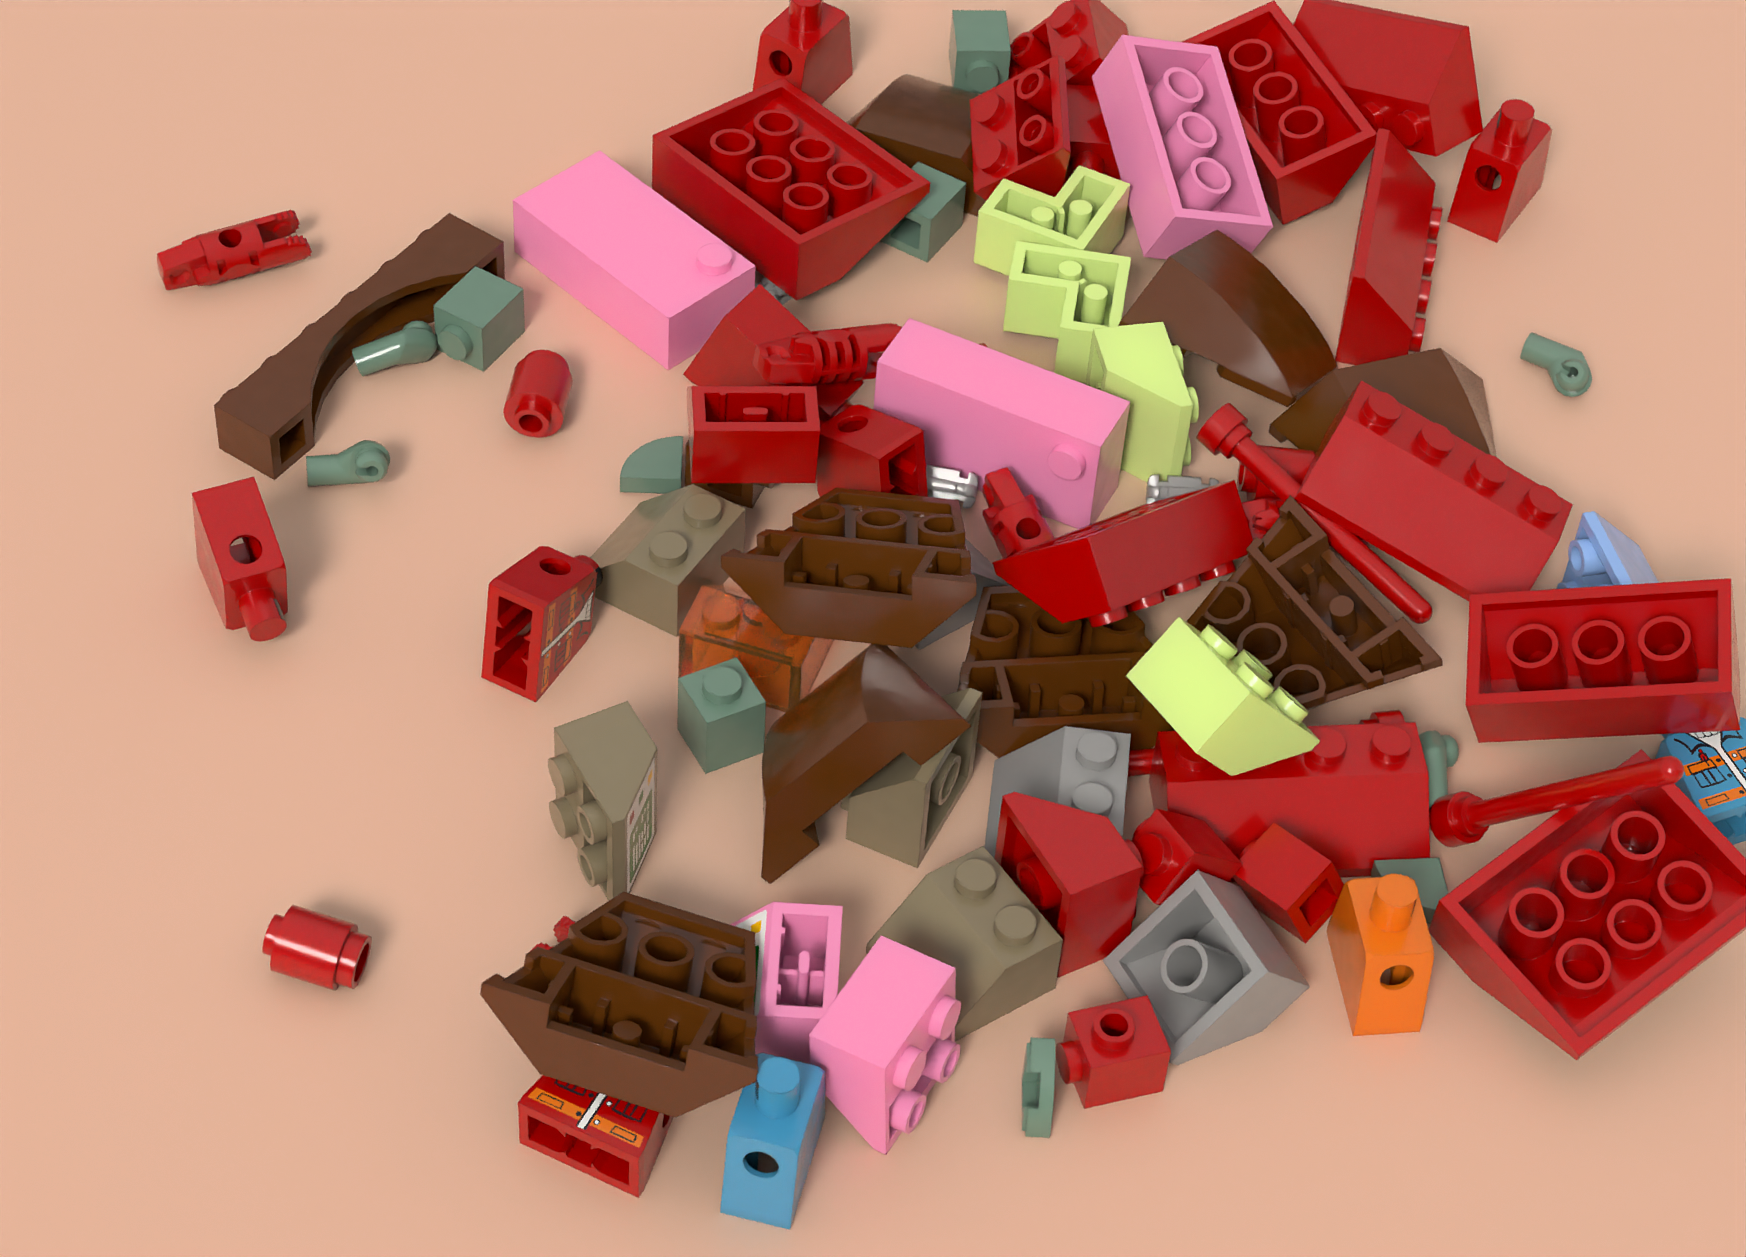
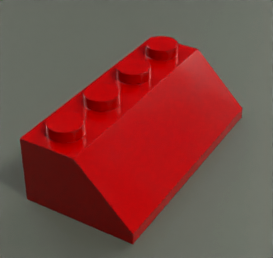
M1273 0L1182 41L1184 43L1218 47L1265 201L1282 225L1332 203L1374 148L1377 133L1278 4Z
M1335 0L1303 1L1293 25L1376 133L1378 128L1390 130L1407 150L1437 157L1483 132L1469 26Z
M1378 128L1360 213L1335 356L1336 362L1351 365H1360L1408 355V351L1420 352L1426 323L1425 318L1415 316L1416 313L1424 315L1426 313L1432 281L1421 279V277H1431L1437 250V244L1427 242V239L1437 240L1443 207L1432 206L1435 181L1394 134L1387 129Z
M1362 380L1329 425L1294 498L1469 601L1470 594L1530 591L1557 546L1573 506L1572 503L1558 496L1552 489L1532 481L1505 465L1499 458L1486 454L1452 434L1443 425L1428 420L1399 403L1390 394L1379 391Z
M1235 480L1134 507L996 560L992 564L997 576L1061 623L1088 617L1091 628L1128 617L1126 605L1129 612L1141 610L1164 602L1163 591L1165 596L1179 594L1201 586L1200 580L1207 581L1235 572L1236 567L1233 560L1247 555L1246 549L1253 541Z
M1731 578L1470 594L1466 708L1478 742L1740 730V669Z
M1416 722L1307 726L1320 740L1311 751L1235 776H1230L1195 753L1176 731H1157L1149 776V787L1154 811L1158 808L1204 820L1238 859L1244 848L1250 842L1259 839L1273 822L1332 861L1340 877L1371 876L1374 860L1430 858L1429 775ZM1232 877L1229 882H1236V881H1235L1234 878Z

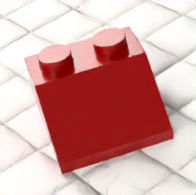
M1018 792L1002 796L994 859L1063 939L1057 978L1105 959L1131 934L1133 919L1136 917L1139 884L1144 874L1142 857L1137 847L1131 840H1124L1108 817Z

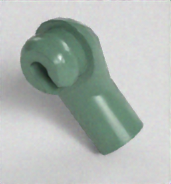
M1533 332L1529 334L1523 346L1520 359L1547 369L1555 388L1564 396L1575 397L1585 393L1591 386L1592 376L1583 353Z
M1426 731L1419 735L1429 775V814L1434 801L1441 796L1448 795L1447 768L1454 766L1459 756V747L1456 740L1450 735H1440L1437 731Z

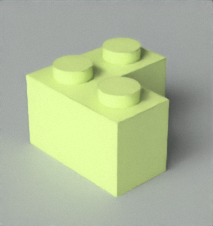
M1079 165L1056 197H1052L1003 178L978 212L973 263L1009 276L1016 241L1110 254L1124 233L1130 184Z
M1016 241L1008 280L1003 331L1057 338L1058 345L1054 373L1080 383H1086L1093 328L1118 326L1123 317L1131 257Z

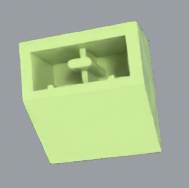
M1163 322L1093 328L1085 385L1130 401L1120 469L1145 482H1148L1149 476L1153 474H1159V480L1167 481V475L1181 476L1183 466H1189L1191 462V443L1188 433L1190 424L1198 421L1199 405L1194 387H1186L1183 378L1184 365L1180 347L1178 345H1171Z
M1178 617L1126 676L1195 753L1230 776H1235L1311 751L1320 742L1302 722L1309 712L1282 687L1279 686L1273 692L1274 687L1268 682L1273 675L1258 659L1245 649L1237 657L1234 656L1238 652L1237 648L1214 627L1208 624L1200 632Z

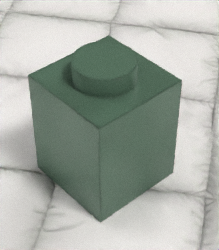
M952 10L949 43L952 87L982 94L1007 81L1011 48L1006 11Z
M917 162L911 169L931 182L930 192L880 241L928 263L962 226L966 183Z
M476 266L433 306L435 335L438 341L436 349L444 352L452 359L460 360L483 372L525 332L523 288Z
M737 657L678 678L677 729L705 774L763 753L766 701Z

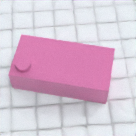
M1121 35L1093 74L1092 79L1121 180L1130 184L1128 205L1143 257L1168 259L1169 256L1215 230H1219L1252 253L1272 229L1273 224L1218 47Z
M600 150L513 199L515 252L667 370L699 352L723 317L755 289L756 266Z
M911 318L907 320L877 361L874 410L924 430L926 469L929 464L961 470L960 477L968 478L969 472L975 473L978 476V490L982 491L983 484L985 483L984 478L987 473L1007 467L1023 495H1033L1043 516L1076 529L1095 523L1117 489L1130 401Z

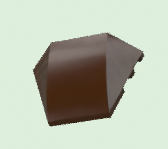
M905 74L894 80L861 111L846 122L908 167L912 168L917 162H920L965 182L964 213L978 217V212L986 200L974 193L970 100L979 94Z
M1219 230L1213 231L1169 256L1118 325L1163 322L1172 343L1171 345H1178L1180 347L1183 359L1194 353L1217 363L1216 370L1221 378L1286 407L1299 400L1332 370H1336L1338 367L1328 343L1303 306L1264 264Z
M1441 348L1332 370L1276 418L1269 427V433L1280 443L1289 440L1298 449L1313 450L1316 454L1329 425L1362 380L1377 390L1390 394L1399 403L1428 420L1443 425L1452 434L1486 454L1497 457L1483 379Z
M835 488L792 513V526L784 531L765 529L757 534V547L747 553L731 549L721 555V568L785 634L912 648L973 599L977 592L975 574L971 572L970 550L966 549L965 527L959 500Z
M1291 495L1279 508L1280 517L1260 540L1256 537L1247 547L1248 556L1227 581H1219L1186 621L1200 632L1208 624L1214 627L1237 648L1238 652L1234 655L1236 657L1243 649L1248 651L1272 673L1273 676L1268 682L1274 687L1273 692L1279 686L1300 702L1307 711L1355 693L1443 666L1442 658L1407 620L1402 617L1396 621L1330 550L1327 534Z
M1012 586L983 587L970 634V645L966 660L962 663L960 670V680L957 692L968 688L982 692L977 742L1000 758L1062 727L1068 726L1131 734L1130 750L1149 749L1155 746L1157 731H1174L1175 729L1126 676L1153 646L1144 635L1145 623L1134 611L1129 612L1127 605L1125 607L1128 617L1103 626L1091 628L1088 617L1061 623Z
M870 644L779 717L767 733L762 757L764 825L761 878L769 884L820 846L814 821L890 761L904 752L921 766L972 726L887 645Z
M622 892L569 926L568 938L553 948L547 950L536 947L525 955V962L522 968L506 978L496 973L481 984L480 995L539 1074L672 1117L681 1116L751 1085L757 1079L758 1056H755L757 1016L754 1015V993L756 988L755 932Z

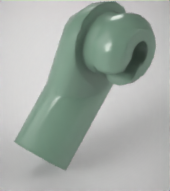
M416 320L406 324L401 331L353 348L352 354L360 374L364 377L394 365L428 361L436 352L438 341L437 336L433 333L432 327L428 323Z
M363 440L339 454L306 456L308 486L377 482L383 479L388 472L390 463L389 452L382 444L376 441Z

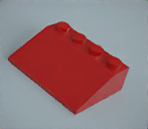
M785 78L776 80L652 135V189L756 266V271L796 301L840 280L930 192L931 182Z
M1641 749L1617 768L1652 759ZM1674 783L1560 809L1438 901L1430 923L1429 933L1475 984L1577 1061L1746 930V858Z

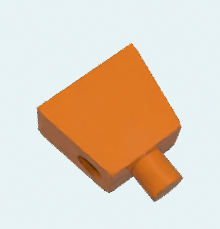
M1401 874L1349 880L1343 886L1328 923L1326 933L1352 1035L1365 1036L1420 1032L1434 961V948L1415 880ZM1386 969H1389L1391 973L1389 985L1380 981V977Z

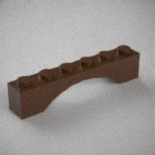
M448 213L430 229L424 230L412 244L392 260L386 261L374 275L357 289L344 295L335 307L315 323L306 326L301 334L276 355L268 357L259 369L237 387L223 394L214 405L219 449L271 479H277L315 446L316 423L323 401L337 379L355 362L352 349L401 331L406 324L412 321H424L428 324L434 322L433 306L475 266L505 280L504 241L451 213Z

